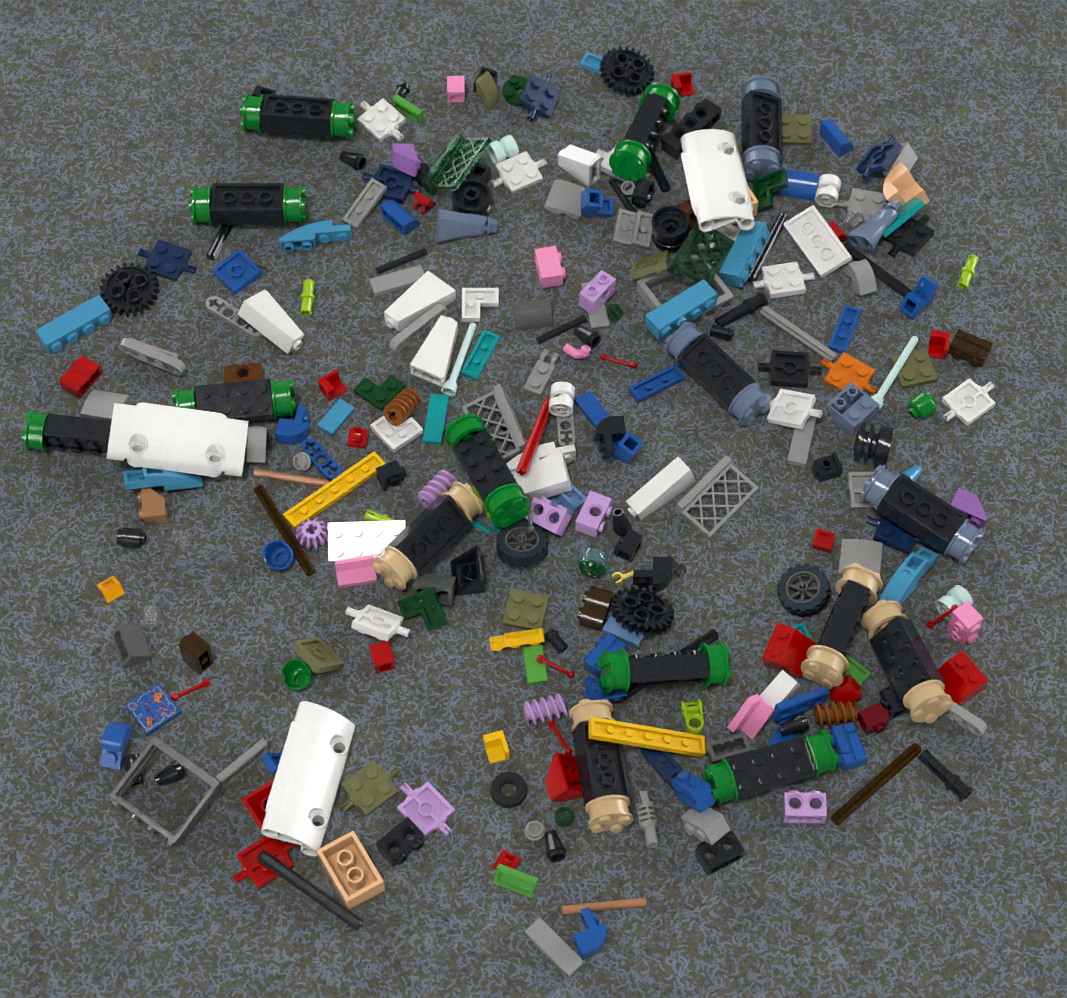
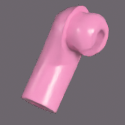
M567 343L563 351L574 359H583L589 357L591 348L588 345H584L581 349H575Z

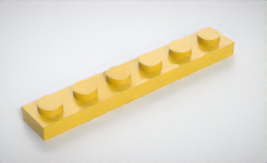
M375 451L289 509L283 514V518L296 530L297 527H300L301 521L307 522V518L311 520L375 476L376 468L386 463Z
M591 717L588 720L589 739L701 758L706 754L705 736L597 717Z

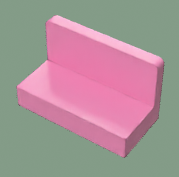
M370 555L335 561L338 587L344 588L377 582L376 571L372 568L374 556Z
M755 694L747 698L727 728L732 732L741 729L748 737L754 739L773 714L774 708L760 695Z

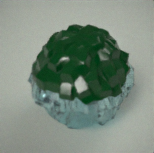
M585 548L579 556V569L585 576H590L591 578L600 577L609 567L608 558L604 551L595 548Z

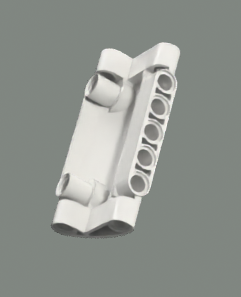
M718 129L698 130L683 135L681 137L683 149L681 157L691 205L697 217L699 229L703 232H708L735 221L742 230L753 228L755 225L752 213L753 206L735 135L732 132Z
M114 403L107 459L124 461V458H127L128 464L133 467L163 469L209 477H218L224 471V475L242 477L248 421L229 419L222 413L158 404L138 403L134 406Z
M307 701L299 703L268 798L266 815L261 828L263 835L301 845L302 853L308 856H317L316 850L320 849L355 730V725L347 718L315 703ZM340 749L343 753H336L335 750ZM314 822H320V823H322L323 825H322V826H315L313 823H314Z

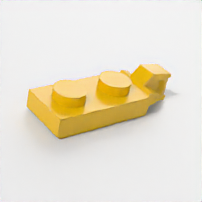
M542 628L489 637L491 651H501L505 647L519 648L525 644L535 646L545 642L544 630Z

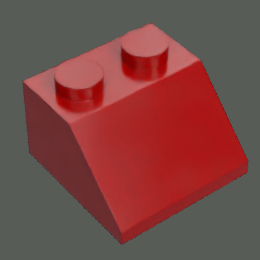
M777 622L762 657L764 665L780 672L783 670L789 675L802 679L801 664L804 660H807L808 648L816 645V642L797 629Z
M963 650L947 660L938 669L945 681V694L950 695L952 701L959 706L984 691L988 679Z

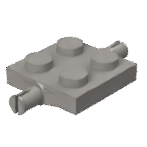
M852 188L849 200L843 201L838 199L836 207L847 208L848 215L846 221L865 223L880 208H883L887 199L884 193Z

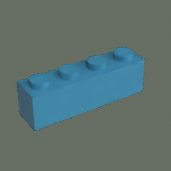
M755 221L753 228L749 230L741 229L719 271L720 279L725 285L742 288L745 281L748 280L749 271L755 267L758 254L762 253L763 244L770 237V232L765 222Z
M703 279L646 314L645 326L657 340L667 337L684 322L696 319L701 313L714 308L717 302V293Z
M97 295L35 331L38 340L50 355L53 352H59L69 343H75L83 335L91 334L97 327L108 324L113 317L110 308L100 295Z

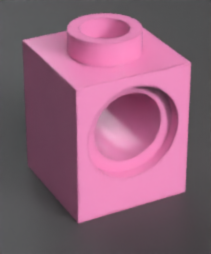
M447 76L448 103L465 102L464 76Z

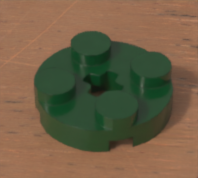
M512 75L504 83L502 94L507 103L518 107L524 106L518 103L522 92L519 94L517 90L522 89L523 91L528 80L527 77Z

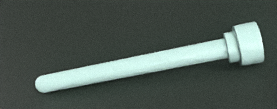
M474 322L469 324L451 376L442 386L441 392L444 395L453 397L457 392L456 381L476 329Z
M917 336L911 337L878 393L871 396L872 399L880 404L878 411H880L884 404L883 397L918 342Z

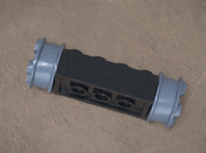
M753 75L747 79L741 88L743 94L741 102L742 162L746 179L750 181L781 170L779 163L783 154L782 98L778 94L780 86L777 80L760 75Z
M684 322L674 334L667 337L665 340L667 343L665 346L666 354L673 355L676 358V363L726 409L730 415H735L742 426H752L756 422L757 417L765 414L770 409L771 396L768 393H763L760 390V385L708 335L696 330L694 323Z
M885 465L877 467L872 479L869 478L859 496L862 502L864 500L875 506L877 512L943 554L944 552V555L949 554L956 558L958 564L962 563L964 565L970 554L976 549L980 543L979 541L985 534L982 531L983 528L978 529L968 523L969 519H966V514L905 475L901 474L900 476L897 474L895 476L886 470Z

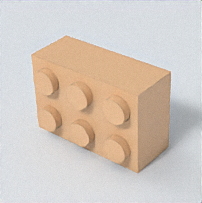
M354 831L316 850L319 862L348 910L385 891L383 879Z

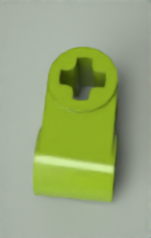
M701 699L692 702L680 701L685 732L702 735L704 718ZM691 725H697L698 728H692Z

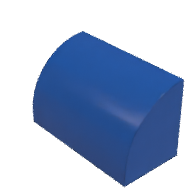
M826 119L821 121L819 134L838 157L854 150L853 144L832 120Z
M784 169L787 171L788 187L781 189L779 195L814 201L819 174Z
M388 200L380 205L381 216L404 236L421 225L417 219L395 200Z

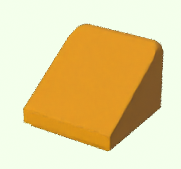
M114 576L97 584L98 589L108 603L125 594L121 584Z

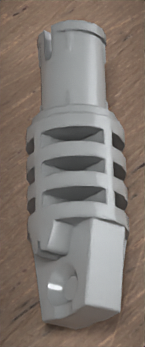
M639 791L637 795L638 803H635L639 826L644 831L647 848H655L659 842L656 832L658 822L653 801L649 800L647 791Z

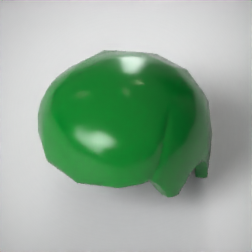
M291 659L281 669L284 679L283 683L289 689L302 691L309 687L313 678L312 670L301 659Z

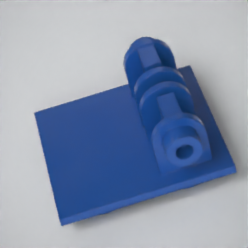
M587 677L585 679V690L581 691L584 698L590 699V701L603 699L616 701L622 699V696H627V693L621 690H613L610 694H606L594 677Z

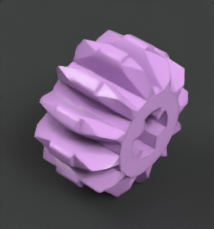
M316 517L313 521L307 518V522L301 521L300 527L296 528L297 541L300 542L301 547L306 546L308 550L312 546L317 550L318 544L324 547V541H328V527L325 526L323 520L318 522Z

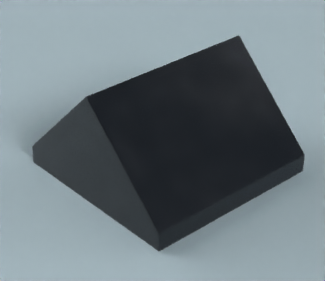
M477 545L450 561L452 576L456 577L455 596L484 593L480 546Z

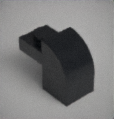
M609 416L599 422L593 434V442H598V451L602 453V459H610L613 453L612 441H621L626 434L624 416Z
M653 556L652 570H633V585L641 586L642 588L652 586V591L656 590V592L664 590L671 582L673 557Z

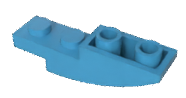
M332 220L299 227L279 238L280 251H310L311 249H316V243L319 242L326 244L331 241L346 242L347 240H352L350 224L333 226Z
M144 467L139 470L123 471L125 490L164 486V491L203 486L201 475Z
M921 547L916 553L912 551L889 581L880 600L897 601L901 605L917 588L918 581L938 561L939 554L924 547Z

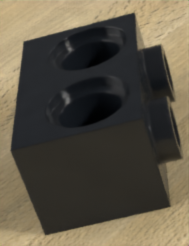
M406 817L376 842L377 850L393 867L396 864L401 865L407 860L408 854L413 850L416 852L422 848L425 841L424 833L409 817ZM409 834H412V835L415 836V837H414L413 839H411V840H408V839L405 838V836H407V835H409ZM393 847L399 849L395 853L389 852V850Z
M731 830L713 845L705 841L701 842L696 848L695 856L706 875L709 876L742 859L745 850L733 830ZM729 844L733 848L727 850L723 847V845ZM710 853L714 855L715 858L708 859L705 857V854Z

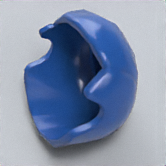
M281 540L270 541L264 547L262 553L266 565L275 571L288 569L294 560L292 548Z

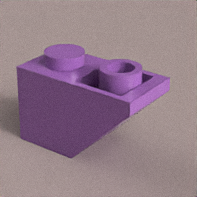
M392 143L390 159L393 168L411 176H416L417 170L420 169V159H418V152L415 151L413 144Z
M958 488L950 505L966 514V519H969L968 523L976 528H984L987 516L977 495Z

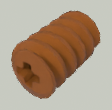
M406 388L392 399L383 410L384 417L388 423L399 426L420 406L421 399L419 394L415 390Z
M854 700L853 705L850 701H846L845 706L842 701H839L837 706L834 702H830L829 707L826 703H822L821 707L818 703H815V722L819 723L821 728L824 727L825 722H827L829 728H831L832 722H835L836 726H840L841 721L844 724H848L849 720L856 725L858 718L856 700Z

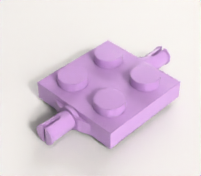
M406 782L400 786V789L407 797L397 807V811L404 818L409 817L424 833V838L437 829H440L446 837L453 832L445 822L455 813V809L429 782L415 790Z

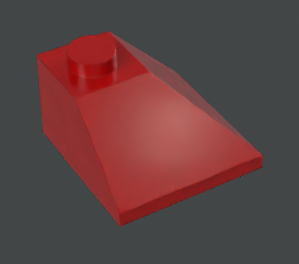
M555 753L553 755L545 781L551 801L566 802L583 797L576 756Z
M274 779L241 798V801L260 830L266 815V806Z

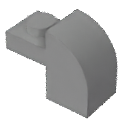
M866 259L852 261L849 265L843 267L844 274L851 277L855 293L861 296L877 291L873 270Z
M262 426L248 427L246 462L265 463L267 428Z

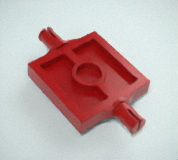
M267 836L263 837L236 854L243 870L232 876L234 881L238 883L248 877L260 890L280 877L257 860L260 852L265 850L290 869H293L294 864L289 859L287 851L297 846V844L290 842L282 844L277 839Z

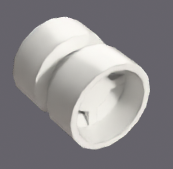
M824 174L819 177L815 195V202L819 206L832 208L837 205L841 187L840 178L832 174Z
M567 382L552 384L549 401V412L558 417H566L573 413L575 387Z

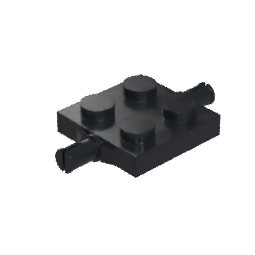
M926 214L920 220L910 217L890 235L884 237V240L893 246L888 255L894 258L900 251L914 257L934 235V230L925 225L930 220V217L926 216Z
M772 350L769 363L758 362V370H769L770 385L808 387L810 373L821 374L822 366L810 365L809 352Z

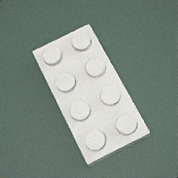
M814 205L783 223L786 231L821 279L852 260L849 252Z
M406 521L328 523L329 562L373 555L374 558L381 557L385 553V548L406 528Z

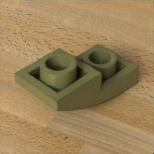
M486 71L475 82L477 94L482 96L483 107L489 111L500 101L492 76Z

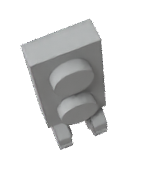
M543 350L540 360L537 361L523 388L524 392L541 397L555 370V365L559 359L558 353H554L549 364L545 362L546 358H548L549 350Z

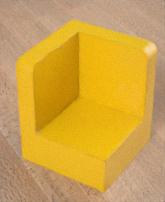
M503 730L483 735V744L490 764L510 759Z

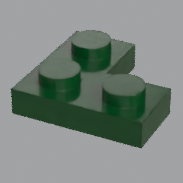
M781 169L752 180L753 194L758 201L757 213L774 208L773 192L788 187L786 170Z
M390 375L379 387L365 377L353 389V393L383 412L384 407L406 388V384Z
M434 587L397 601L404 619L421 613L428 631L448 624Z

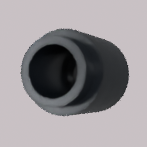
M123 528L117 531V544L122 545V547L141 548L142 544L146 543V533H143L141 528Z

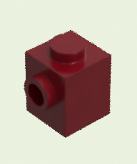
M879 702L859 711L857 721L866 736L874 732L879 734L887 729L890 714Z

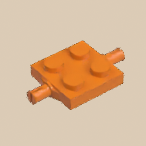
M845 352L834 363L825 358L822 360L820 365L829 369V373L824 378L826 384L841 392L852 382L863 392L866 390L873 395L878 392V388L869 384L875 374V369Z

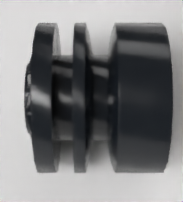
M673 205L658 209L653 214L651 220L653 243L662 252L668 250L669 253H678L684 250L690 240L689 217L682 208Z
M862 421L854 442V460L858 461L860 453L865 454L863 462L866 463L869 455H873L874 465L886 466L894 428L882 425L879 432L874 433L875 425L871 423L870 431H865L867 422Z

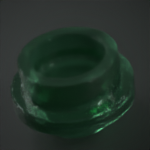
M616 303L607 306V316L611 320L619 321L621 316H623L622 308Z
M561 807L556 810L554 820L557 825L568 827L573 824L575 814L572 809Z

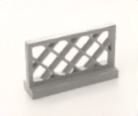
M498 384L493 387L494 391L462 406L466 415L469 413L468 410L479 407L477 415L480 417L484 409L491 411L488 419L482 418L483 422L486 423L484 427L488 429L490 424L498 425L495 433H490V437L494 444L496 439L504 441L501 449H498L504 461L522 453L527 440L506 391ZM494 397L496 401L493 408L486 406L487 401ZM495 412L502 414L499 423L492 421ZM502 427L508 429L506 438L498 436V432H500ZM508 442L516 447V449L510 452L505 451Z
M727 455L677 503L674 509L677 515H682L708 538L759 488L730 463L732 460ZM729 470L736 475V480H726V473ZM723 484L724 492H714V485ZM727 484H737V493H727ZM740 484H746L752 490L749 493H741ZM703 496H711L712 505H702L701 498ZM714 497H724L725 505H715ZM728 497H738V504L728 505ZM690 509H699V517H692L688 511ZM702 509H712L713 517H703ZM715 509H725L726 516L716 517ZM703 521H713L714 528L709 532L703 527Z

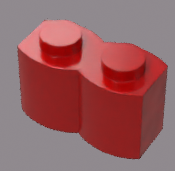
M81 356L72 363L71 369L61 375V388L80 399L102 374L101 366Z

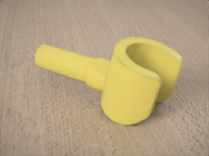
M633 571L623 575L620 572H615L612 574V580L617 577L621 578L615 582L616 586H621L624 580L633 576Z

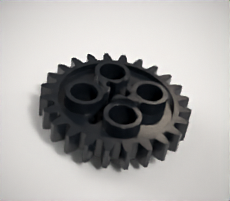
M619 46L618 50L613 48L612 51L608 50L607 54H604L599 71L601 72L600 77L604 78L603 83H609L607 88L613 87V92L618 90L619 95L624 92L626 97H628L629 93L635 97L636 92L641 95L642 91H645L646 87L652 84L655 73L652 70L654 65H649L651 60H645L647 55L641 56L640 50L636 53L634 47L632 50H629L628 46H626L625 50H623ZM629 60H630V61H631V64H630V67H629V70H628V73H627V78H626L625 82H623V78H624V75H625V72H626V69H627V65H628V62H629Z
M124 262L122 268L116 265L117 270L110 269L112 274H105L106 279L101 280L103 284L100 286L101 298L113 314L118 312L119 316H121L124 312L126 317L130 313L136 316L137 311L143 314L142 309L149 310L148 304L154 305L153 299H158L157 293H160L156 274H153L152 269L148 270L146 265L141 267L140 263L134 266L133 262H131L130 266H127Z
M631 586L630 590L624 587L623 591L618 590V593L614 594L610 605V612H613L612 617L616 618V623L622 622V628L627 626L629 627V632L635 630L636 634L642 632L644 636H646L647 632L651 636H654L655 632L659 635L661 631L666 632L674 618V610L671 609L672 604H667L668 599H662L663 594L656 595V590L650 592L648 587L645 590H642L641 586L638 589Z

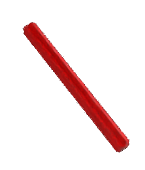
M550 397L543 401L516 468V472L520 476H524L528 472L551 414L549 412Z

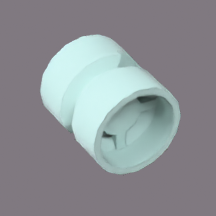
M511 135L500 139V142L496 140L487 144L489 157L494 164L519 154L517 143Z
M956 585L947 592L946 596H942L935 602V607L942 615L951 609V606L954 604L959 607L968 601L973 605V600L965 588ZM951 614L945 617L947 621L950 620Z

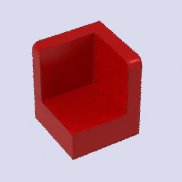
M691 72L671 75L670 86L677 90L679 97L694 95L691 84Z
M931 330L928 344V355L930 358L946 360L950 332Z
M337 369L318 379L319 389L329 402L347 392V388L340 381Z
M389 641L369 645L376 674L395 669V661Z
M850 674L843 677L841 685L830 689V697L836 703L842 701L844 706L846 701H850L852 704L854 700L857 701L862 695L861 685Z

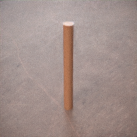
M254 469V476L320 487L330 482V480Z
M646 898L562 906V913H580V910L589 907L591 912L646 906Z

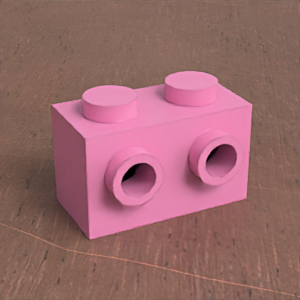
M556 246L535 249V263L541 288L563 285V278L566 277L565 268L561 267L560 264L562 263L561 252H557Z
M966 601L952 611L947 630L955 642H959L962 646L967 642L971 644L978 638L977 634L981 629L983 617Z

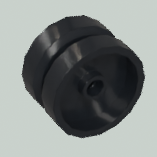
M466 179L454 187L452 191L454 212L479 214L489 217L491 213V190L487 184L477 179Z

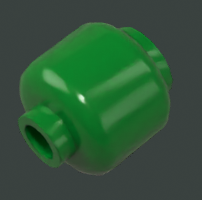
M919 392L909 401L910 409L908 411L915 419L919 417L925 420L936 410L937 401L929 392Z

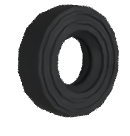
M503 772L492 781L490 793L497 805L502 808H514L519 806L526 798L527 786L525 780L517 773ZM507 783L513 784L517 789L515 795L511 797H506L501 793L502 786Z

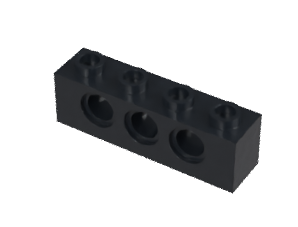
M706 98L698 102L690 113H686L683 119L676 123L668 134L666 133L662 136L661 150L678 160L683 152L681 137L693 131L710 129L721 119L722 108Z

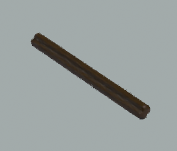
M258 485L254 488L255 494L285 542L292 548L294 556L306 576L313 575L316 570L263 485Z
M913 743L831 816V821L836 826L840 825L918 756L922 748L917 743Z

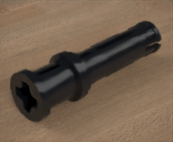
M759 291L754 297L744 299L741 305L715 318V323L717 326L724 327L748 313H755V310L762 306H767L768 300L764 293Z
M927 749L918 756V759L945 783L946 789L953 791L959 797L960 802H963L971 795L974 789L961 781L959 775H954Z

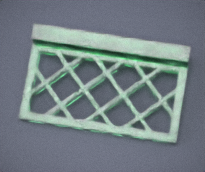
M456 133L420 182L427 193L435 195L437 191L457 190L488 147L491 139L489 137L463 138L461 133Z
M697 221L673 258L667 271L673 275L677 271L697 283L703 280L700 274H706L708 281H705L710 285L735 241L716 230L706 232L712 236V238H706L704 232L699 229ZM715 242L716 248H710L709 243ZM720 242H724V243L728 244L729 246H728V247H722L721 244H720ZM703 243L705 248L699 249L697 244ZM719 252L721 257L715 258L713 253ZM708 253L710 258L704 259L702 254ZM697 254L699 259L693 260L691 255ZM706 263H713L715 268H708ZM695 264H701L703 269L697 270ZM690 265L692 270H687L682 266Z

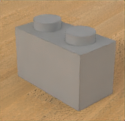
M709 807L702 812L691 808L681 816L684 830L689 835L696 836L701 842L705 841L713 845L730 831L723 814Z

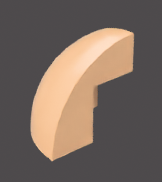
M900 161L887 175L883 185V193L887 201L896 200L903 206L910 199L917 198L923 200L924 204L929 203L930 200L924 190L915 182L911 173Z

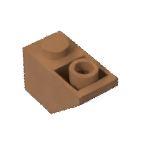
M149 487L141 488V492H138L139 504L142 503V508H139L140 520L144 521L145 526L168 523L165 498Z

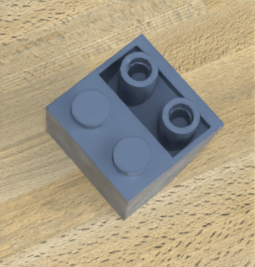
M851 382L828 402L826 407L836 425L853 438L860 428L862 421L868 424L877 416L880 404Z

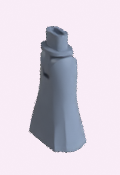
M896 200L885 203L883 208H880L869 220L847 234L848 242L857 250L865 249L873 252L884 231L896 219L899 212L898 209L902 204Z
M437 209L436 241L441 243L497 233L498 221L479 214H466Z

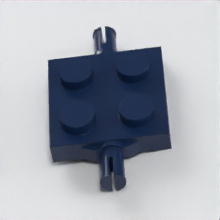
M545 73L543 79L534 74L528 77L518 103L524 105L530 111L527 116L529 121H534L535 115H541L547 119L551 117L561 90L549 84L552 77L549 73Z
M889 134L883 143L872 145L857 166L856 170L858 173L863 174L861 176L863 180H868L874 172H885L888 170L894 158L897 157L902 146L899 142H893L895 140L893 134Z
M381 164L374 175L364 172L362 176L363 180L370 181L373 178L387 186V190L381 197L386 200H395L403 204L409 192H421V187L412 185L414 176L391 166Z
M160 239L157 240L151 251L141 248L138 252L139 256L147 258L145 265L148 270L152 269L153 274L177 282L179 276L184 271L195 274V271H197V267L188 265V260L192 254L190 249Z
M868 516L866 523L876 527V533L873 537L874 541L881 542L906 554L910 553L916 543L928 547L927 543L885 516L881 517L880 520Z

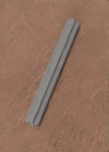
M768 306L762 307L760 315L830 362L835 360L837 354Z

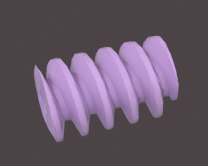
M439 470L437 475L422 488V491L418 492V500L424 508H427L441 493L448 492L451 489V484L457 481V479L451 473Z
M559 693L555 694V700L549 695L547 696V702L543 697L539 699V704L535 699L532 700L531 705L528 701L524 702L523 709L528 727L531 720L534 725H537V719L545 723L546 716L550 721H553L554 714L560 719L562 712L565 717H568L565 701Z

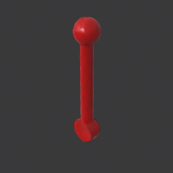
M604 353L600 355L602 361L609 360L634 369L637 367L635 362L629 363L608 357Z
M952 605L951 609L933 621L929 620L926 626L932 629L937 622L957 609L958 605Z
M540 654L537 656L536 660L538 663H545L567 674L568 678L575 676L573 671H567L546 660L544 655Z
M204 679L201 684L178 694L173 693L171 699L177 701L179 697L201 687H208L210 681Z
M548 721V727L552 728L565 749V754L571 755L573 751L571 748H568L555 727V721Z

